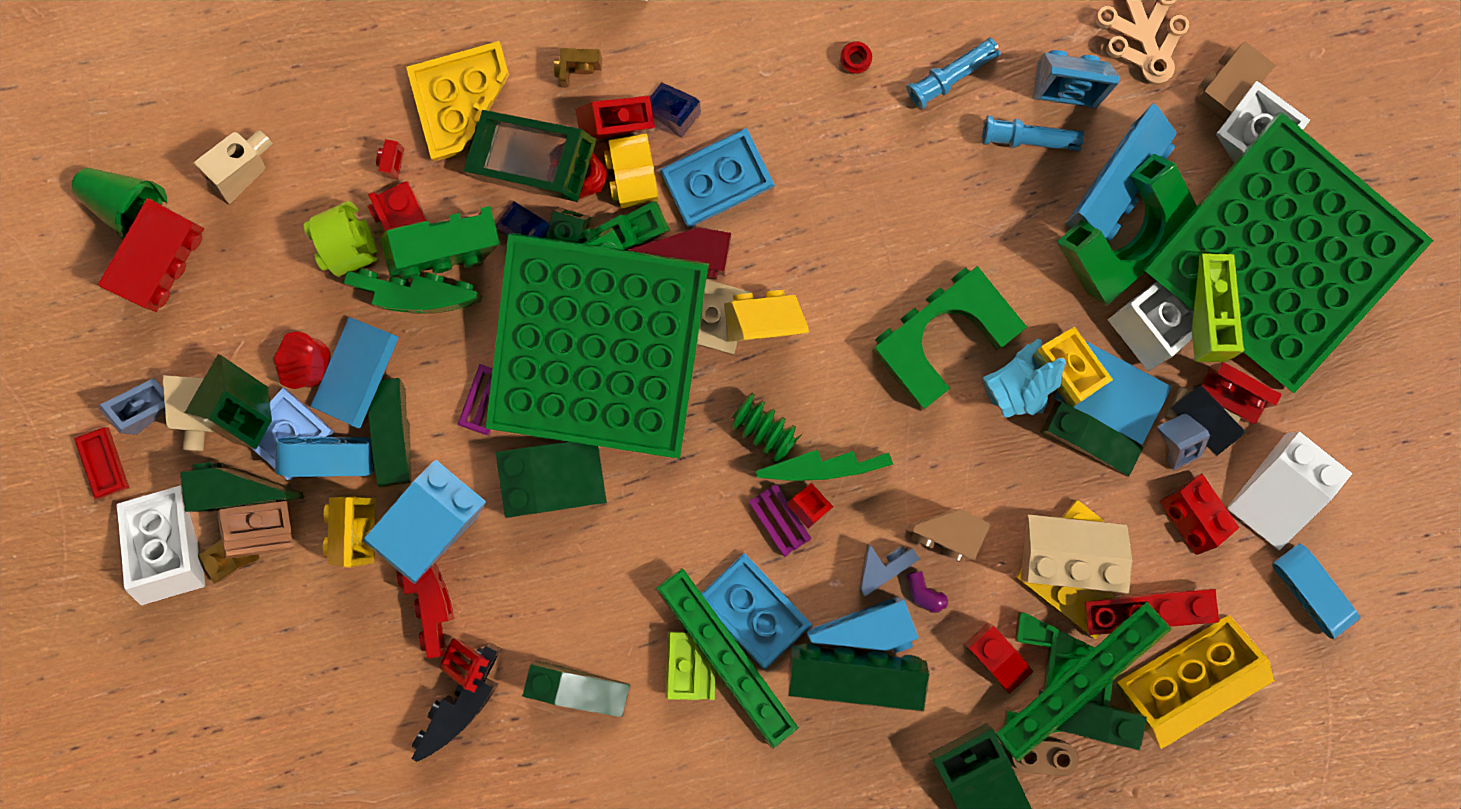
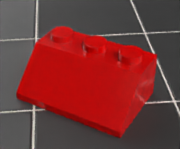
M147 198L99 281L98 286L145 309L157 312L159 308L167 303L170 297L169 290L175 279H179L184 273L186 260L191 251L196 250L200 245L204 228Z

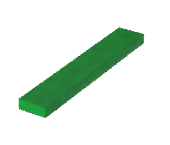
M683 568L679 569L655 588L770 748L774 749L799 729Z
M1146 602L996 732L997 738L1016 761H1020L1169 633L1172 628Z

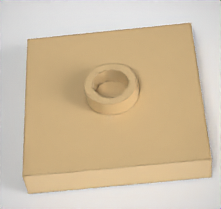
M707 280L697 345L734 355L738 341L728 342L724 303L734 301L733 295L752 292Z

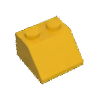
M784 290L765 292V298L753 299V293L733 295L734 301L724 303L728 342L809 333L808 324L796 295L785 296Z

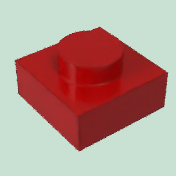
M385 139L383 148L380 147L376 156V166L379 167L378 171L386 178L397 180L404 154V148L398 141Z
M810 483L786 504L808 529L833 508L832 504L813 483Z

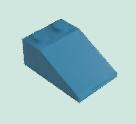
M1051 50L1048 53H1044L1038 61L1033 99L1097 108L1119 84L1120 76L1109 62L1100 61V58L1097 56L1082 55L1080 58L1068 56V53L1065 51Z
M435 460L412 482L368 533L363 542L415 584L479 517L486 501Z
M899 596L806 630L812 643L878 650L891 649L894 653L913 647L912 641L919 639L905 600Z

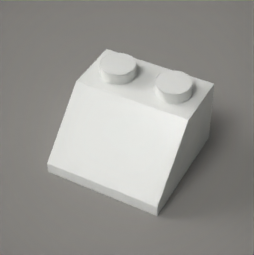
M1256 81L1216 135L1231 160L1235 163L1278 112L1284 113L1301 129L1306 127L1310 119Z

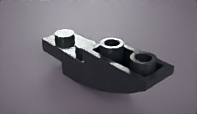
M489 643L485 645L484 649L479 647L476 650L489 663L487 667L480 666L479 668L483 675L481 680L475 678L473 681L477 685L475 692L466 690L458 684L454 693L459 696L458 699L448 695L441 702L435 701L427 716L431 722L426 732L421 729L412 744V748L416 750L412 760L419 762L432 755L453 740L477 717L498 686V683L487 677L502 648Z

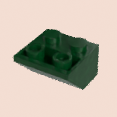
M218 354L184 412L232 443L255 450L272 422L268 387Z

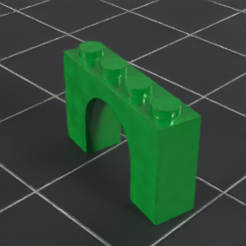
M1155 153L1130 175L1145 206L1142 226L1130 243L1118 250L1112 251L1102 231L1083 220H1080L1057 241L1086 292L1107 306L1145 272L1143 270L1145 265L1197 207L1176 164Z
M978 266L971 271L967 267L962 269L951 278L954 285L945 292L941 287L925 299L929 305L920 312L913 308L900 319L903 323L900 328L895 332L888 328L875 339L878 345L872 351L920 411L927 408L950 389L929 363L923 351V333L927 324L933 318L949 313L967 317L979 328L996 351L1027 328L1025 323Z

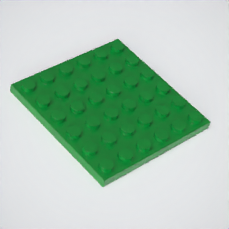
M1278 112L1145 265L1143 270L1194 311L1199 256L1201 254H1234L1244 353L1292 393H1295L1434 240L1284 113Z
M515 233L508 234L486 429L680 459L709 263Z

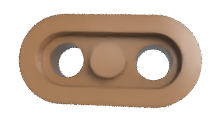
M1044 739L1032 750L1035 756L1031 762H1025L1024 758L1016 761L1010 754L1013 764L1020 771L1031 774L1067 776L1076 770L1079 763V756L1075 748L1069 743L1059 740ZM1060 754H1066L1068 758L1067 762L1063 765L1057 763V757Z

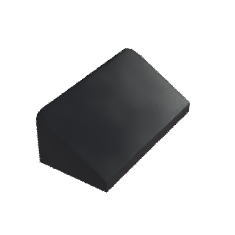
M1200 384L1194 385L1170 408L1177 416L1188 414L1207 429L1210 437L1206 446L1215 456H1218L1246 433Z

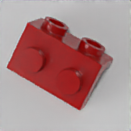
M1203 473L1190 479L1175 493L1160 500L1161 506L1196 555L1219 547L1240 528Z

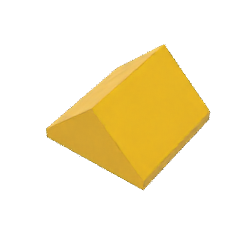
M1075 326L1041 346L1032 355L1040 368L1058 358L1065 359L1066 364L1062 374L1061 385L1056 390L1066 404L1072 407L1113 380Z

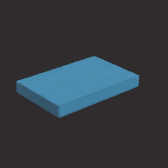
M747 128L660 169V173L688 229L775 187Z
M349 317L311 407L347 424L361 428L399 337Z
M1085 341L1113 380L1075 405L1074 408L1096 418L1135 443L1142 445L1172 386ZM1057 391L1053 399L1066 403Z
M745 552L701 593L730 634L764 670L812 626L809 620Z

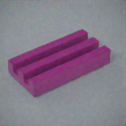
M479 364L457 425L490 436L492 430L486 429V422L484 427H481L480 423L489 401L493 368ZM485 373L490 374L473 423L467 422Z
M777 484L749 501L784 557L812 539L799 518L786 505L788 501ZM773 493L802 535L800 539L797 540L771 501L769 496ZM762 500H764L791 542L789 546L786 547L758 505Z

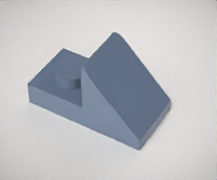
M1182 414L1157 427L1158 432L1170 449L1166 460L1173 471L1203 456L1210 434L1206 428L1188 414Z
M867 544L859 586L861 593L864 596L868 595L920 560L914 549L909 547L904 550L900 546L886 556L888 562L883 564L872 546Z

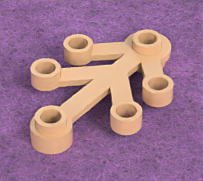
M1125 0L1134 23L1117 16V12L1113 7H1102L1095 17L1097 25L1101 28H1111L1140 42L1145 52L1144 54L1128 47V42L1124 37L1115 36L1106 46L1108 55L1112 58H1122L1141 67L1142 75L1150 83L1162 84L1168 81L1175 69L1171 55L1179 38L1189 29V21L1182 15L1174 16L1167 25L1168 34L1160 49H1158L1154 37L1168 8L1176 0H1156L1157 2L1149 19H1147L1141 0ZM1108 13L1111 16V21L1105 22L1101 18V14ZM1173 23H1181L1183 26V30H1175L1173 27ZM1112 43L1121 44L1122 51H1114ZM1155 62H1160L1163 65L1164 70L1162 72L1155 70Z

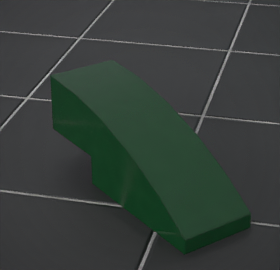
M400 378L381 380L368 409L378 487L412 483L410 423L407 420L406 388Z

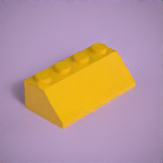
M1228 615L1117 683L1133 711H1137L1147 717L1145 729L1159 748L1163 749L1275 680L1269 659L1235 620Z

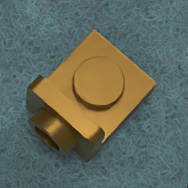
M560 48V58H555L554 77L559 78L562 87L569 88L570 69H574L575 73L585 75L593 74L594 70H602L600 50Z

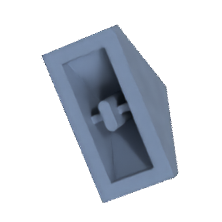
M153 378L100 404L99 409L119 433L138 435L165 412L164 389Z

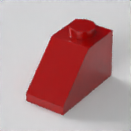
M649 95L595 101L575 109L578 128L595 139L609 138L655 128Z
M988 622L964 644L1009 694L1033 673V670L1018 651L994 625Z

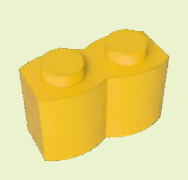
M642 134L609 140L610 149L604 150L607 169H614L616 181L610 182L613 201L619 200L621 208L648 204L652 201L660 202L648 135Z

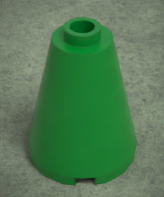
M93 168L82 169L72 179V192L74 196L123 240L147 198L161 205L163 202H168L165 189L153 181Z

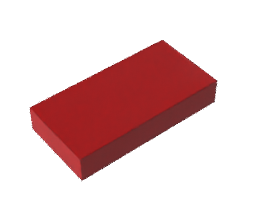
M103 427L74 438L94 499H102L130 488L109 427Z

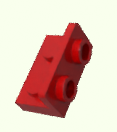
M408 181L380 194L375 192L368 194L372 202L368 205V209L376 223L381 221L385 232L386 230L428 221Z
M1225 362L1211 365L1201 383V386L1224 409L1236 414L1250 424H1256L1264 409L1276 406L1282 396L1281 393Z

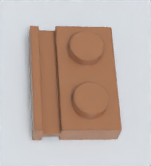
M286 501L219 509L217 512L225 559L292 550L294 547Z

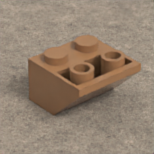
M950 509L908 524L906 530L913 533L911 540L932 549L934 544L943 548L941 551L942 555L963 563L965 558L975 560L991 523L962 509Z

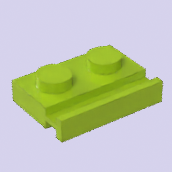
M668 631L665 698L672 700H715L716 672L687 632Z

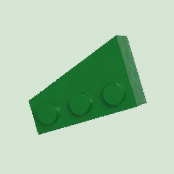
M491 206L480 208L481 212L477 216L461 218L460 213L449 215L450 220L430 224L429 221H423L386 230L381 237V243L390 277L400 275L401 279H410L419 276L420 271L432 269L433 273L436 274L451 270L453 265L464 264L465 268H471L483 264V260L500 245Z

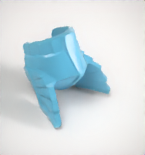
M1036 339L1031 345L1026 344L1006 366L983 377V384L987 395L990 397L992 404L997 405L1001 409L1004 417H1010L1015 414L1028 413L1035 415L1036 413H1043L1047 406L1048 395L1061 385L1062 374L1066 364L1065 359L1058 358L1040 368L1032 356L1042 346L1041 339Z

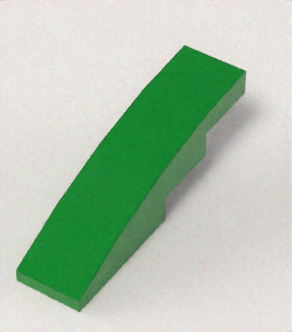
M652 201L627 215H619L595 229L583 231L580 244L613 228L624 250L628 251V249L641 246L669 232L670 229L658 202Z
M817 449L755 471L757 478L783 481L828 480L859 475L894 464L889 452L858 463L854 451L822 462Z

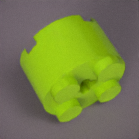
M350 201L319 213L303 224L305 233L314 242L318 251L314 254L318 266L323 271L329 269L337 277L344 276L348 271L353 272L377 261V258L372 256L377 253V246L372 231L365 219L362 221L358 220L354 213L358 212L359 209Z

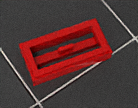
M453 638L439 668L464 689L475 692L477 685L473 681L475 678L481 680L483 673L479 671L480 666L487 667L489 661L463 641ZM457 649L462 654H464L467 658H469L472 661V663L470 664L458 653H455V650ZM451 659L467 671L466 676L449 664Z

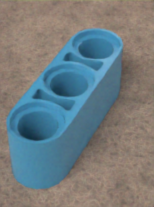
M283 437L276 439L275 473L277 475L314 477L367 476L373 474L374 460L371 438Z
M1298 543L1272 563L1279 577L1321 631L1330 639L1334 640L1360 620L1356 609L1311 551L1303 544Z

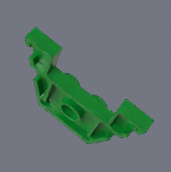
M1018 613L1015 641L1049 647L1043 691L1094 648L1027 613ZM1113 681L1090 701L1110 705ZM1006 710L1004 726L1020 712Z

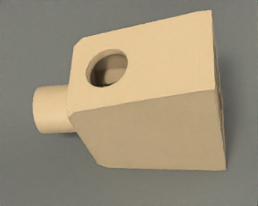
M261 130L255 132L247 140L239 133L233 132L198 158L194 164L206 182L230 205L265 170L266 167L260 155L273 143Z
M163 375L167 428L185 430L183 450L204 451L205 432H216L184 413L204 378Z

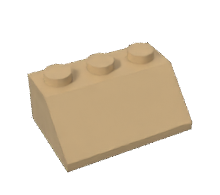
M1027 515L1021 581L1129 593L1132 554L1127 525Z

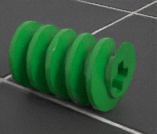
M752 392L732 416L734 418L732 429L735 431L744 426L742 437L746 439L754 434L755 437L752 445L756 447L764 442L763 454L767 455L775 450L773 461L777 463L785 457L801 435L796 438L793 437L796 430L795 425L783 429L786 420L784 417L774 422L773 418L776 410L771 409L763 413L765 405L763 400L753 405L752 402L755 394Z

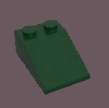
M565 442L495 452L505 518L607 503L599 446Z
M212 462L192 464V471L180 472L185 512H211L225 508L304 499L303 492L237 469L224 468L223 463L212 464Z

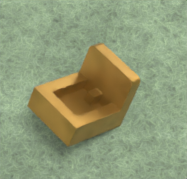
M222 540L198 555L214 584L259 559L258 554L225 559Z

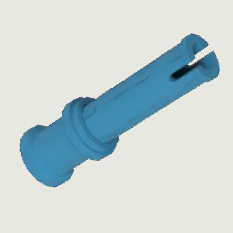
M989 37L986 41L942 69L933 68L929 71V75L915 84L909 83L906 89L912 102L918 109L923 110L929 101L940 94L944 96L948 94L953 84L995 57L1000 56L1001 52L997 49V43Z
M987 115L983 126L982 143L984 145H989L990 142L1009 144L1010 148L1019 147L1021 144L1080 152L1082 149L1080 145H1083L1084 131L1031 126L1023 124V121H1020V119L1003 121L995 120L993 116Z

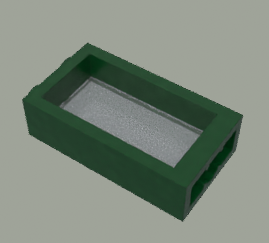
M482 110L480 119L475 127V135L470 151L466 156L463 172L483 182L578 202L596 139L579 128Z

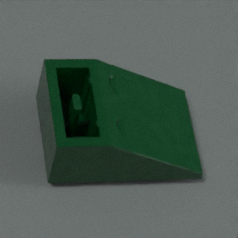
M987 723L928 753L957 809H1032L993 728Z

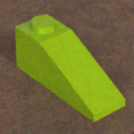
M1201 254L1199 256L1192 323L1195 362H1227L1244 352L1234 254Z

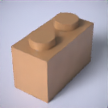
M1246 41L1237 49L1231 46L1218 61L1222 64L1218 72L1215 74L1211 71L1198 86L1202 89V92L1196 100L1224 122L1256 81L1262 83L1276 66Z

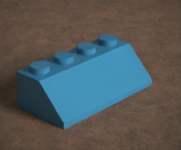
M1152 103L1135 120L1065 223L1067 226L1072 228L1080 220H1083L1101 230L1109 242L1116 235L1121 227L1117 221L1123 212L1128 215L1139 200L1135 196L1138 190L1130 175L1154 153L1167 159L1175 147L1171 142L1177 132L1158 106Z

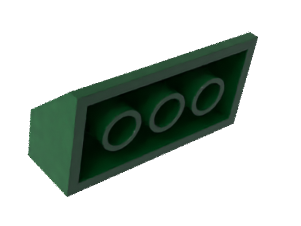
M809 643L793 646L789 663L788 696L924 712L929 680L927 660H922L915 655H903L902 658L891 657L880 651H870L868 654L855 653L852 649L838 647L834 650L821 649L818 645Z

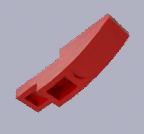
M436 562L415 584L397 570L398 586L404 589V594L418 593V599L414 600L416 617L422 620L423 631L419 633L421 650L426 651L427 658L444 655L446 646L442 622L455 618L445 581Z
M1213 588L1145 593L1084 601L1088 635L1111 634L1146 602L1153 607L1170 627L1219 622L1216 589Z

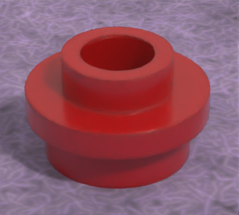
M850 42L841 51V65L851 74H861L870 67L872 52L863 42ZM858 54L861 56L862 61L860 63H853L850 60V56Z

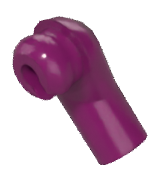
M922 571L906 574L915 604L931 613H939L948 606V598L943 592L936 593L926 588Z

